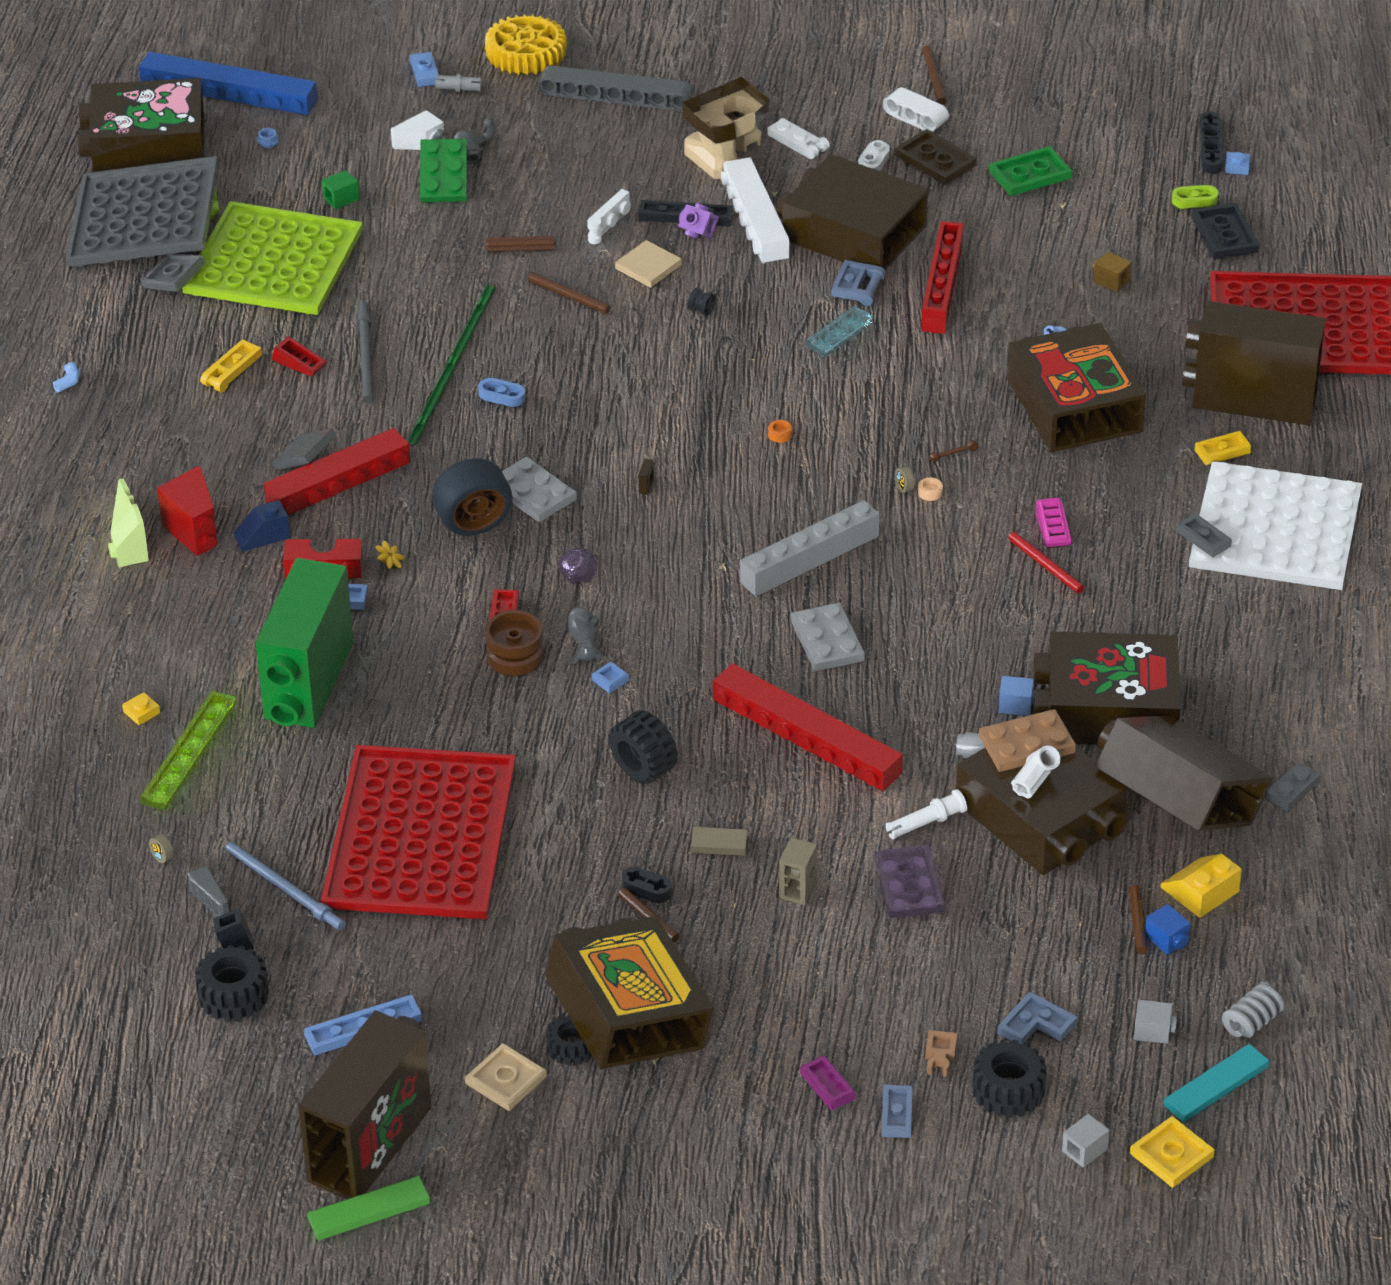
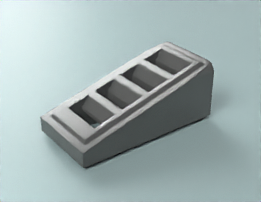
M207 866L188 873L189 889L198 900L216 916L230 912L228 900Z

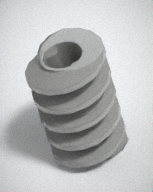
M1260 982L1245 997L1239 999L1236 1004L1223 1013V1024L1229 1034L1234 1037L1240 1038L1243 1035L1246 1038H1251L1255 1032L1262 1029L1263 1025L1268 1024L1270 1019L1275 1018L1277 1013L1284 1010V1001L1270 983Z

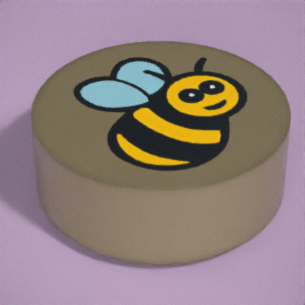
M907 466L897 468L895 471L896 486L902 493L912 491L915 486L914 474Z
M159 834L150 839L149 847L151 853L158 862L165 863L173 858V846L166 836Z

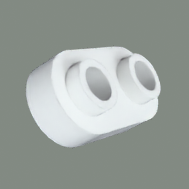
M881 140L869 143L859 157L858 163L880 171L889 158V145Z

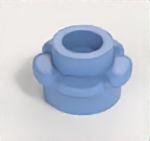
M264 128L258 133L257 143L264 148H272L279 142V136L275 129Z

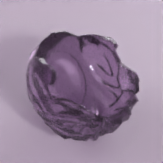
M574 548L568 550L560 557L558 569L572 584L580 581L589 582L595 576L597 562L593 553L588 549Z

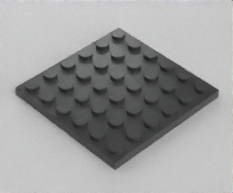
M205 157L83 174L65 258L67 266H84L87 264L107 263L141 257L149 258L157 255H172L180 252H195L205 249L219 169L218 157Z

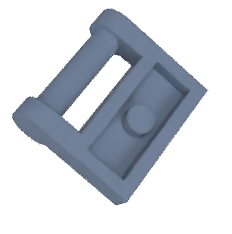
M845 260L831 288V296L856 300L864 306H870L874 301V293L879 282L883 281L886 271L879 266ZM865 276L871 277L866 290L860 289Z

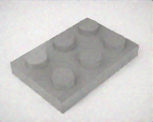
M527 456L502 471L512 491V503L538 522L543 521L577 500L576 491Z
M840 602L791 613L792 625L814 672L864 661L865 653Z

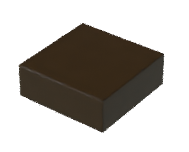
M644 459L638 474L639 494L647 495L655 479L654 462L651 459Z

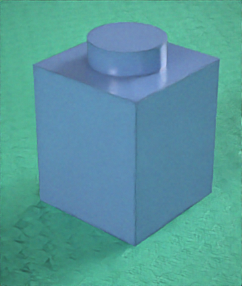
M1002 676L999 694V713L1029 716L1031 714V706H1034V679Z

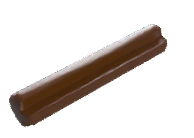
M554 236L486 238V251L555 249Z

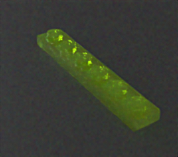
M210 691L140 795L141 804L162 810L168 808L236 705L235 696Z

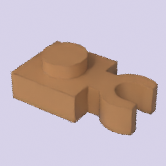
M929 1030L925 1059H929L927 1062L928 1075H932V1070L935 1067H940L943 1069V1077L948 1076L949 1062H954L958 1033Z

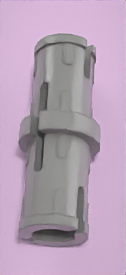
M436 74L435 89L455 90V92H460V90L481 91V77H461V74H456V76Z

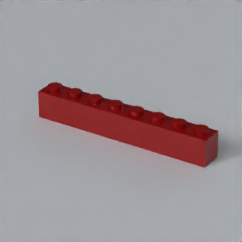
M733 663L713 680V700L754 721L761 727L780 735L783 739H787L802 749L815 754L824 761L841 768L846 773L865 781L868 785L884 791L902 774V753Z

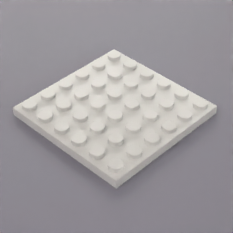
M1212 461L1199 516L1230 537L1232 543L1230 548L1213 558L1193 544L1189 558V567L1342 590L1362 483Z

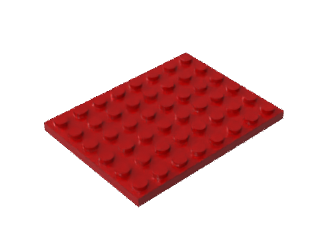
M1210 271V295L1212 302L1326 318L1320 373L1391 374V276Z
M356 745L321 902L332 909L487 919L515 771L516 755Z

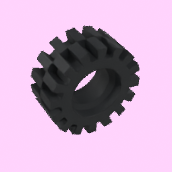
M563 1013L560 1014V1020L556 1017L552 1019V1024L549 1023L546 1030L548 1053L550 1052L552 1059L556 1058V1062L560 1064L565 1060V1065L570 1066L571 1062L575 1061V1066L580 1065V1060L586 1063L589 1061V1056L593 1058L583 1039L577 1042L562 1040L567 1036L581 1037L570 1017H566Z

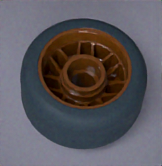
M481 458L463 460L450 466L437 479L432 492L434 507L443 524L450 531L465 536L478 535L497 526L509 513L513 498L511 488L500 468L493 462Z

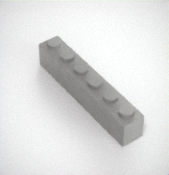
M863 500L740 560V583L756 597L879 537L880 514Z

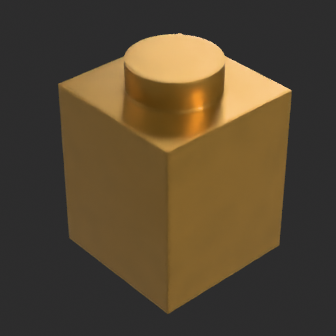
M1107 251L1093 265V282L1118 293L1130 281L1132 262Z

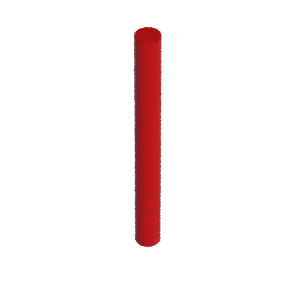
M1016 532L1010 533L1008 540L1073 591L1080 594L1084 590L1083 584Z

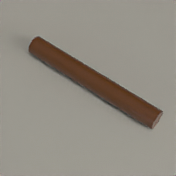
M1131 885L1129 887V897L1136 952L1144 954L1147 952V942L1140 888L1138 885Z
M623 887L618 891V896L643 918L657 916L673 943L679 939L680 935L628 889Z

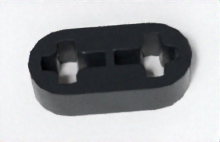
M630 867L623 871L622 887L628 889L633 895L654 903H664L670 899L672 895L671 881L665 876L639 867Z

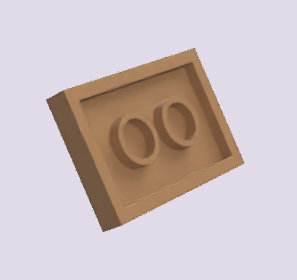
M1055 709L979 728V737L999 772L1024 766L1027 757L1043 746L1049 745L1056 748L1060 757L1075 753L1076 744Z

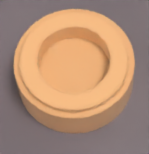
M936 478L922 479L918 483V495L927 501L937 500L943 495V484Z

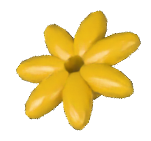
M383 541L382 546H375L376 550L381 553L377 559L386 564L388 569H391L392 565L401 569L400 561L404 560V556L396 553L398 550L396 545L390 548L388 542Z

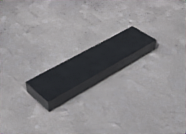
M641 200L638 221L680 223L679 216L681 211L685 209L686 204L694 207L696 203ZM698 203L708 207V212L719 217L717 226H731L733 217L732 205Z

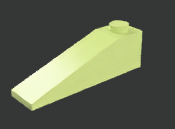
M124 478L118 481L111 527L112 543H108L111 558H116L119 567L149 561L144 522L137 504H134V498L130 495Z

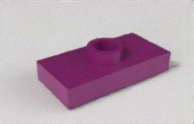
M825 1055L800 1066V1074L831 1111L856 1099V1092Z

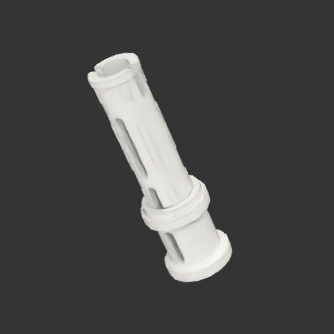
M955 789L949 796L942 799H933L930 805L886 823V830L889 832L898 828L889 834L890 838L894 840L935 820L938 822L946 821L947 817L954 813H964L967 811L965 798L958 789Z

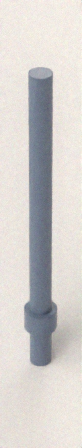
M231 841L226 845V851L312 911L315 918L321 922L329 923L339 931L344 929L346 922L335 915L332 908L323 902L319 903L234 842Z

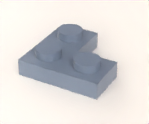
M1029 991L998 1025L997 1034L1010 1041L1018 1040L1019 1044H1023L1038 1029L1062 1041L1077 1025V1016Z

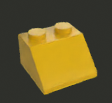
M1223 854L1200 857L1161 883L1160 888L1201 918L1239 892L1242 869Z

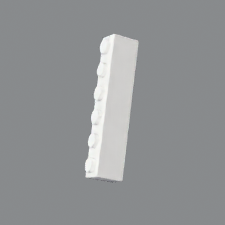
M751 157L724 162L721 181L723 186H727L729 199H733L735 212H739L741 226L746 227L747 239L752 240L754 254H758L762 263L789 258V238Z

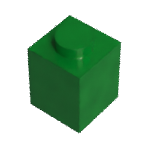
M346 170L322 179L323 198L335 210L359 200V182Z

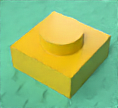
M145 692L122 704L123 712L138 725L160 714V706Z

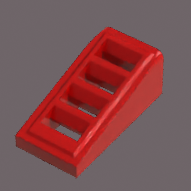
M289 336L274 348L272 360L276 363L311 377L327 363L326 360Z

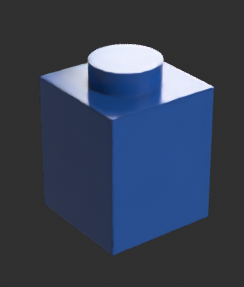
M1169 904L1147 916L1146 937L1167 955L1177 949H1182L1189 942L1190 922Z

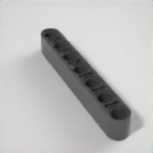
M559 66L545 67L538 82V89L545 95L683 111L682 102L692 98L694 93L693 86L685 81Z

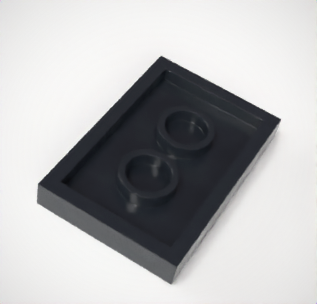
M1237 203L1192 210L1191 217L1213 259L1258 253L1259 244Z

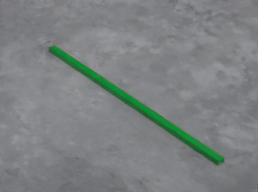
M488 282L409 437L410 444H417L496 288L495 284L492 287L489 286Z

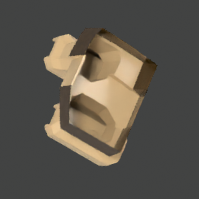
M739 77L682 102L683 118L697 130V132L685 138L684 154L712 178L721 179V172L724 171V162L738 159L736 151L746 152L747 145L754 142L758 146L761 145V131L757 128V125L769 112V98L743 77Z

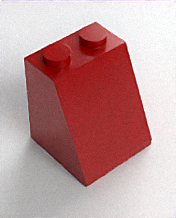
M197 466L157 487L161 523L167 531L196 556L218 545L214 508L201 467Z

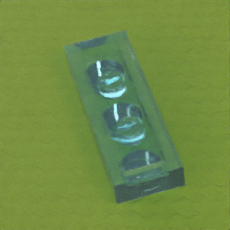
M853 306L809 337L806 347L826 357L872 323V315Z

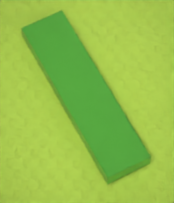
M420 1176L308 1212L307 1216L317 1241L428 1205L430 1204V1197Z

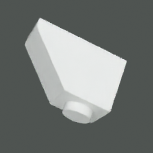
M426 110L391 128L392 147L394 149L420 150V140L432 139L438 129L444 131V122Z

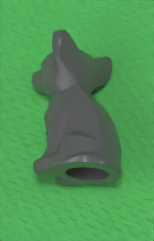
M581 607L572 609L568 615L569 631L579 644L571 662L574 665L579 659L590 661L592 659L600 660L602 657L601 651L594 642L596 638L595 626H598L599 618L594 617L588 610Z

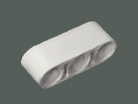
M902 87L883 100V107L889 115L922 130L928 129L934 132L949 119V113L943 105Z

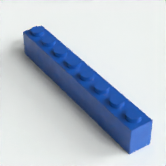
M148 52L139 65L140 81L201 78L202 95L204 97L309 115L318 100L316 81L154 52Z

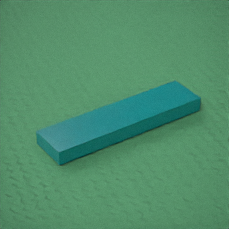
M1248 1044L1164 1099V1106L1184 1123L1269 1067V1060L1252 1045Z

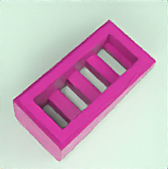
M1061 498L1037 500L1035 515L1046 548L1071 545V537ZM1060 533H1062V535L1050 536V535H1052V534H1060Z

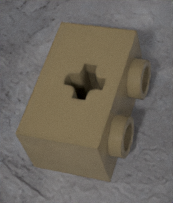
M791 837L779 860V898L806 905L817 883V844Z

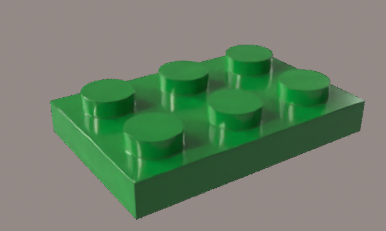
M421 139L420 202L467 201V139Z
M1051 146L989 164V172L1010 196L1072 178V170Z

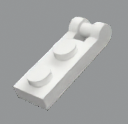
M784 118L767 128L768 136L809 159L817 157L819 152H824L830 147L829 141L825 137L818 138Z
M621 189L588 219V229L590 230L588 233L589 243H600L602 236L611 227H614L624 215L629 213L631 203L628 191Z

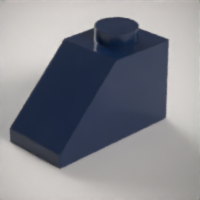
M280 500L256 506L233 532L241 551H247L290 538L288 515Z

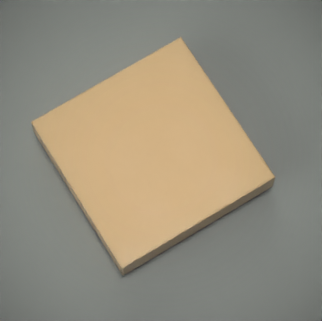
M645 240L616 261L615 269L651 288L682 265V258Z
M502 1043L465 1077V1084L510 1111L547 1077V1070Z

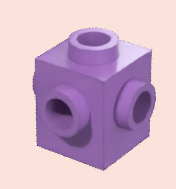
M696 203L694 207L686 204L685 209L680 213V223L678 226L685 229L684 234L698 239V236L701 235L711 239L719 217L708 212L709 208Z

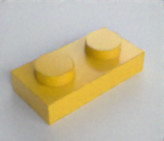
M1241 431L1197 442L1195 443V452L1205 465H1209L1212 461L1220 462L1250 454L1251 444Z

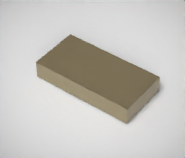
M693 827L691 853L746 856L748 830Z

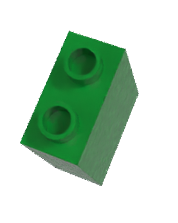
M302 558L295 559L256 640L264 719L272 720L282 726L300 725L315 728L354 643L347 566Z

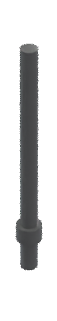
M363 301L358 304L359 314L356 319L360 331L363 401L370 403L373 400L369 338L371 316L368 313V304Z

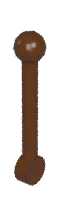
M971 440L967 445L940 453L932 452L929 457L931 461L936 462L939 458L968 449L974 451L978 448V444L976 441Z

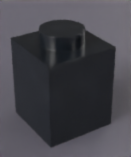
M240 908L213 918L215 933L223 949L228 948L227 946L234 945V948L244 946L246 950L254 949L252 933Z

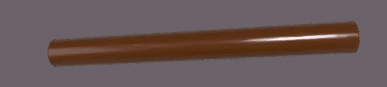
M924 46L922 51L939 104L944 105L947 100L931 47Z
M531 272L528 276V281L599 312L608 314L610 311V305Z

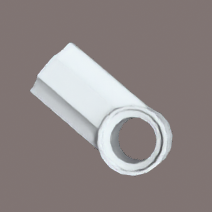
M1049 745L1043 746L1027 757L1026 764L1011 782L1013 790L1019 796H1024L1027 799L1032 797L1049 773L1059 766L1060 755L1057 749Z

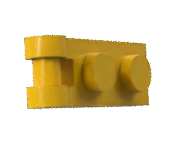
M242 339L202 374L201 383L208 387L214 386V389L221 393L225 392L230 382L262 356L261 347Z

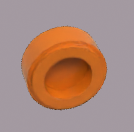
M785 420L771 422L768 425L769 439L778 443L790 440L792 438V425Z

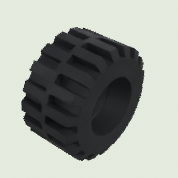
M635 711L613 726L609 731V746L618 765L628 776L641 784H650L673 768L678 762L677 746L670 731L658 717L648 711Z
M230 945L224 949L222 947L216 948L215 952L205 954L206 959H200L198 962L199 966L195 969V981L199 1005L201 1008H204L206 1014H212L213 1018L216 1019L222 1017L224 1021H230L234 1018L237 1021L242 1020L244 1016L250 1017L254 1015V1011L259 1012L262 1009V1004L267 1002L269 989L266 965L263 962V958L260 955H256V951L252 949L246 950L244 946L234 948V945Z
M1000 1040L999 1044L993 1042L988 1044V1048L983 1047L979 1055H976L973 1066L972 1087L976 1102L979 1106L984 1105V1110L988 1113L993 1111L994 1115L999 1117L1001 1114L1007 1115V1118H1013V1115L1021 1117L1025 1116L1026 1111L1029 1113L1035 1111V1107L1041 1105L1042 1098L1045 1096L1047 1067L1044 1057L1039 1056V1051L1036 1048L1030 1049L1029 1044L1025 1042L1019 1044L1018 1040H1012V1042Z

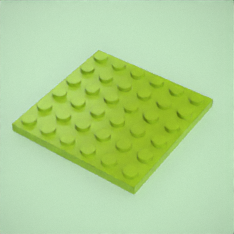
M230 201L206 242L205 249L199 255L203 256L206 263L182 287V291L185 294L318 315L363 231V222Z

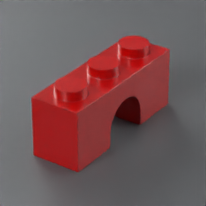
M285 539L283 555L285 579L296 558L347 566L348 578H362V539H336L335 547L325 553L312 550L311 539Z

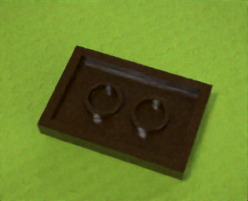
M928 129L895 148V156L944 185L977 165V158Z

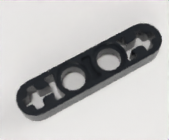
M1207 111L1200 115L1199 121L1201 168L1208 174H1217L1222 170L1223 165L1221 118L1218 113Z

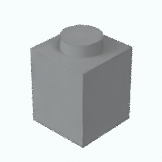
M1138 1000L1134 1040L1168 1044L1169 1032L1175 1033L1177 1016L1171 1015L1172 1003Z
M1087 1114L1063 1132L1062 1152L1084 1168L1108 1150L1109 1129L1101 1121H1097Z

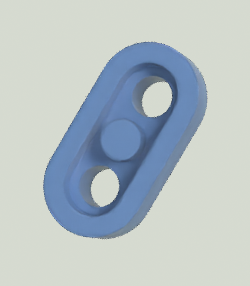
M486 378L478 384L479 397L485 401L509 407H517L525 402V388L520 384L496 378Z

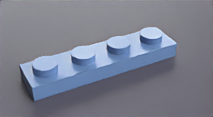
M412 994L304 1028L305 1038L314 1056L346 1046L374 1010L394 1018L407 1016L417 1023L422 1022V1014Z

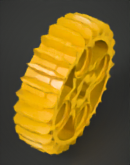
M524 14L521 17L515 15V18L507 17L506 21L501 19L499 24L494 23L493 27L489 28L488 33H486L485 51L487 59L490 60V64L494 65L496 69L501 68L502 72L508 70L509 74L515 72L518 76L521 73H526L527 76L529 73L536 75L539 71L543 72L547 66H558L559 62H562L566 56L567 39L565 30L562 29L561 25H557L556 21H551L549 17L543 19L542 15L535 17L534 14L532 16Z

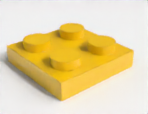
M1171 1116L1131 1146L1130 1154L1173 1188L1214 1157L1215 1149Z

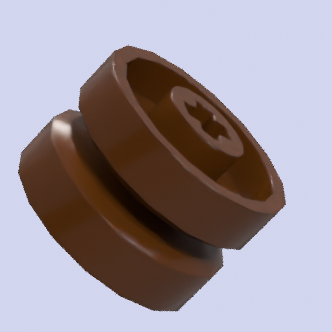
M510 610L496 614L488 621L485 628L486 654L488 664L493 670L503 675L518 676L530 673L541 665L544 658L543 629L540 620L535 615L527 611Z

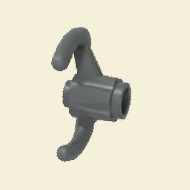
M490 118L484 120V124L487 127L486 133L475 136L471 131L461 130L453 138L467 139V165L473 164L480 159L481 150L479 147L490 143L495 136V124ZM438 129L432 139H442L444 131Z

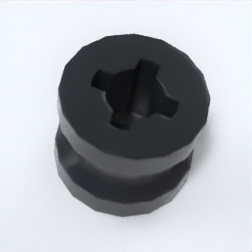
M694 288L688 299V310L694 312L698 310L702 315H710L716 302L715 294L711 292L704 293L702 289Z

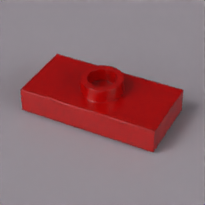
M494 589L489 620L501 612L518 610L519 590Z

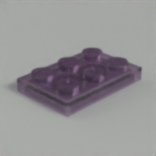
M929 845L874 851V860L889 919L944 912V901Z

